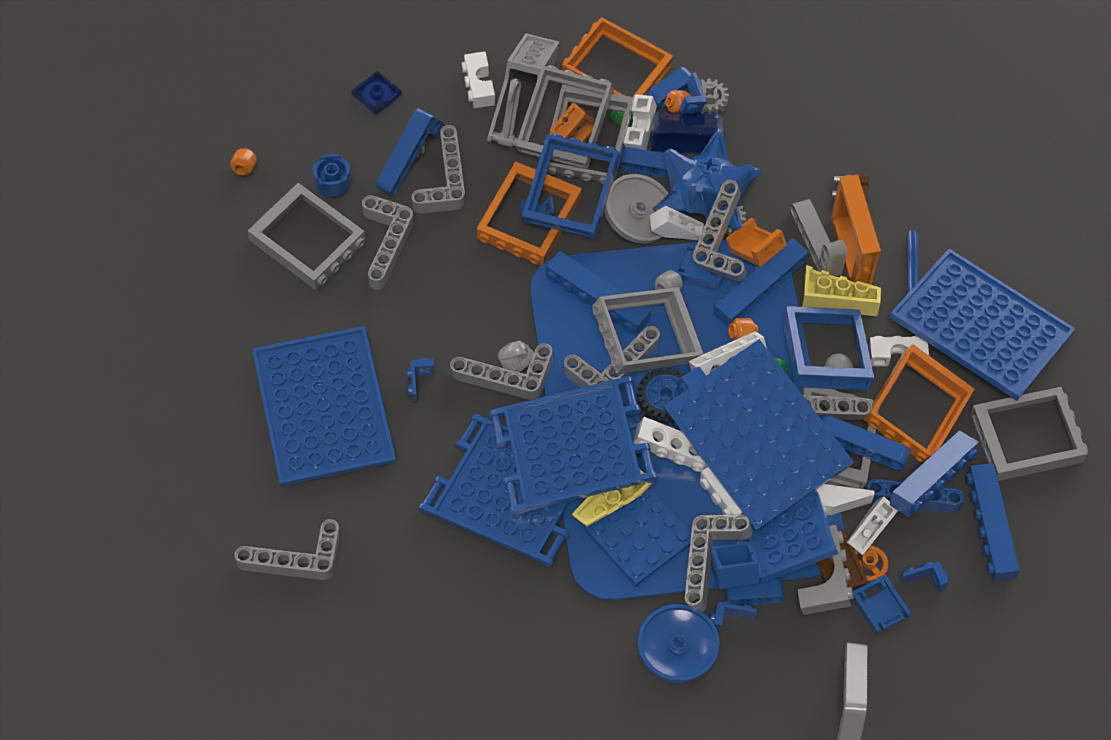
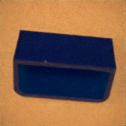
M656 112L652 118L651 151L665 153L667 149L671 148L679 153L701 154L716 131L723 132L725 139L724 118L715 113Z

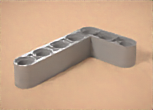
M452 125L442 127L440 132L446 187L414 191L411 199L412 209L416 213L459 210L465 205V190L457 130Z
M727 180L722 184L694 250L693 260L698 268L734 281H742L747 276V270L742 261L717 253L741 195L737 183L733 180ZM730 188H735L733 193H727ZM728 205L726 210H720L721 206ZM715 222H721L719 227H713ZM714 239L713 243L709 245L706 244V241ZM701 256H707L706 260L698 261ZM718 262H724L722 267H716ZM735 268H742L739 273H733Z
M369 195L362 200L363 215L370 220L389 225V229L368 271L369 286L374 290H380L386 285L413 227V211L407 206Z
M810 199L791 204L792 216L819 272L822 270L827 271L829 275L835 277L842 275L847 256L844 241L841 239L830 242Z
M646 327L623 350L626 362L647 359L658 347L660 332L656 327ZM568 355L564 359V375L580 388L627 377L633 373L616 374L612 364L600 373L576 355Z
M543 343L536 347L526 374L463 357L452 359L450 367L455 380L533 400L539 398L542 394L554 357L552 347ZM494 377H499L498 380H492Z
M804 396L819 417L821 415H829L837 419L862 420L872 410L871 402L866 398ZM819 404H823L826 407V411L821 410ZM838 405L844 406L845 412L841 411ZM857 406H862L864 412H860Z
M700 515L693 520L685 590V601L691 609H699L703 612L707 607L713 540H745L752 536L753 528L745 515ZM746 525L745 528L739 529L741 526ZM699 562H703L702 565L696 566ZM701 580L699 584L694 585L695 582ZM700 599L697 603H692L694 600Z
M332 519L325 520L322 523L316 554L241 546L235 551L236 564L239 569L244 571L318 580L330 579L334 573L340 540L339 525ZM330 529L335 530L333 533H326ZM324 548H332L328 552L323 551ZM244 556L249 557L247 560H240ZM262 559H269L266 563L260 562ZM282 561H288V562H289V563L286 564V565H280V563H281ZM303 563L309 564L305 568L300 567ZM321 566H328L326 570L319 569Z
M846 642L843 712L837 740H861L867 709V645Z

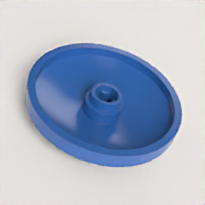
M684 604L666 605L652 612L642 623L638 635V652L644 666L654 676L670 683H688L703 677L713 667L719 653V635L712 620L699 609H691L688 605Z

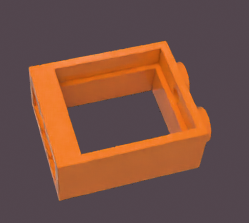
M573 102L550 131L553 134L563 136V138H576L584 143L591 135L596 119Z

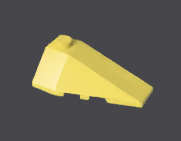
M646 482L589 496L572 513V516L588 527L640 497L652 483Z

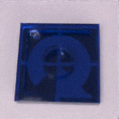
M378 70L351 91L352 95L375 115H378L402 95V91Z

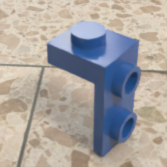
M692 73L687 81L691 96L684 97L680 105L681 113L693 114L701 112L706 104V95L701 88V82L697 74Z
M421 358L419 360H410L411 368H407L408 379H412V384L408 385L409 396H413V402H417L415 376L434 375V359Z
M939 561L935 563L927 562L919 568L914 569L911 567L904 570L900 577V583L903 584L930 575L937 591L941 592L946 590L949 576L946 571H943Z
M728 601L718 602L716 612L711 614V620L718 633H721L724 615L756 620L758 609L750 605H734Z

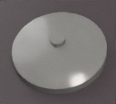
M639 174L624 175L612 183L604 210L605 216L611 227L623 238L640 244L656 242L662 239L663 236L651 231L650 215L655 212L653 207L669 193L661 184L650 177Z

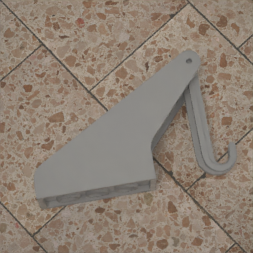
M525 33L507 61L505 79L487 142L492 143V141H496L500 145L516 147L518 138L513 134L521 91V83L516 79V76L520 70L536 74L539 77L542 66H554L559 48L558 41ZM506 106L503 130L501 133H497L496 131Z

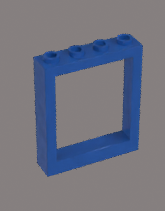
M547 134L522 215L524 222L596 239L620 159L619 151L611 146H606L605 148L593 142H588L587 144L576 138L566 139L558 134ZM554 149L610 162L592 225L535 212Z
M786 306L782 321L794 385L802 388L870 390L874 374L860 310ZM797 323L852 325L861 368L805 366Z

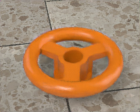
M870 545L863 554L862 559L859 560L861 567L870 569L874 574L872 576L866 575L868 582H872L885 575L888 570L889 563L886 554L874 545ZM878 555L883 563L881 571L876 567Z

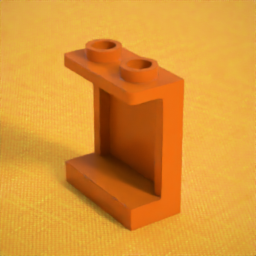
M754 218L747 220L742 225L743 228L735 230L726 238L731 253L759 267L763 266L787 246L783 231L779 229L773 233L757 227Z

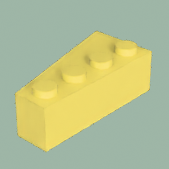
M806 265L802 307L860 310L861 315H878L881 299L880 287L860 281L855 283L849 281L847 277H835L829 275L827 271L822 270L819 272L812 270L813 267Z

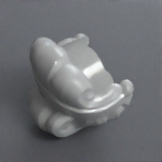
M516 341L505 345L499 351L498 358L503 368L521 372L525 368H529L534 351L524 342Z

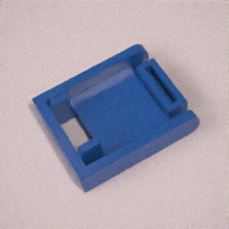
M689 244L677 273L682 277L683 281L719 290L724 277L712 275L711 272L698 268L693 260L696 246ZM717 251V253L731 257L730 254ZM701 256L698 261L706 260L707 256ZM722 261L717 263L718 267H722L724 265V262Z
M886 575L853 591V601L875 634L880 633V628L884 631L904 620V616L906 618L911 616L910 610ZM878 586L881 592L866 599L867 595L865 592Z

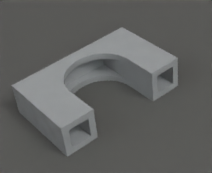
M836 525L830 526L838 551L837 555L829 557L835 565L833 575L822 585L798 589L800 608L803 615L850 607V599H854L852 587H848L847 580H850L849 569L844 566V562L847 561L846 551L841 549V543H844L842 531L838 532Z

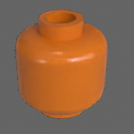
M683 90L670 91L665 100L668 111L676 114H685L680 112V105L684 97H688L690 94Z
M241 148L234 153L230 165L236 174L249 175L256 165L257 158L251 150Z
M736 318L728 327L729 337L733 341L754 331L758 333V327L751 318Z

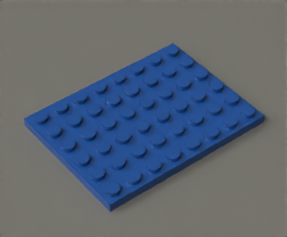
M948 249L893 309L889 316L895 322L1017 401L1075 331L1074 327L951 249Z
M365 326L252 348L280 487L396 463Z
M760 339L664 405V409L743 515L749 519L756 532L854 463Z

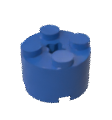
M337 154L323 155L313 166L316 189L324 197L346 194L351 185L348 161Z

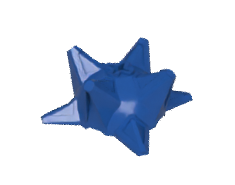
M719 131L714 133L699 156L690 158L671 148L665 151V160L670 181V193L655 205L653 210L656 212L667 206L676 211L695 212L709 217L722 184L727 180H733L737 183L741 195L728 226L735 230L743 228L738 206L741 203L747 185L761 174L760 170L754 168L751 164L734 167L728 159L724 134ZM730 188L727 193H733L735 188ZM728 205L721 206L720 210H726Z

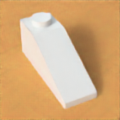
M667 206L650 215L651 231L663 237L699 240L704 229V223Z
M827 484L817 489L826 515H833L872 503L874 491Z
M885 497L877 499L847 543L863 555L898 510L891 507L890 501Z

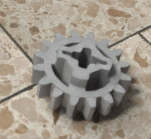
M708 78L707 82L703 79L701 80V88L706 95V104L701 110V114H704L705 111L708 112V115H711V112L718 114V109L723 111L724 106H727L729 94L727 93L728 89L723 88V83L717 84V80L711 82L710 78Z

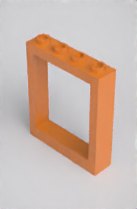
M601 17L598 22H594L590 32L582 37L581 43L573 48L571 55L565 58L561 65L562 71L571 70L581 76L585 74L576 68L601 37L604 36L657 65L635 93L637 95H647V92L659 83L671 69L673 56ZM613 89V94L623 95Z
M515 161L476 229L477 239L483 243L494 245L499 250H506L516 257L525 258L533 264L543 265L563 231L551 229L541 248L488 227L515 178L532 185L536 169ZM547 174L542 189L567 199L558 217L570 220L582 198V188Z
M846 175L839 179L831 220L837 240L842 239L846 245L847 256L844 265L849 281L855 283L860 281L872 285L881 250L859 176Z
M912 344L901 355L873 401L872 410L863 420L872 428H876L883 433L887 439L908 447L910 454L917 461L924 463L941 447L973 393L974 388ZM906 364L955 399L927 448H924L876 413Z

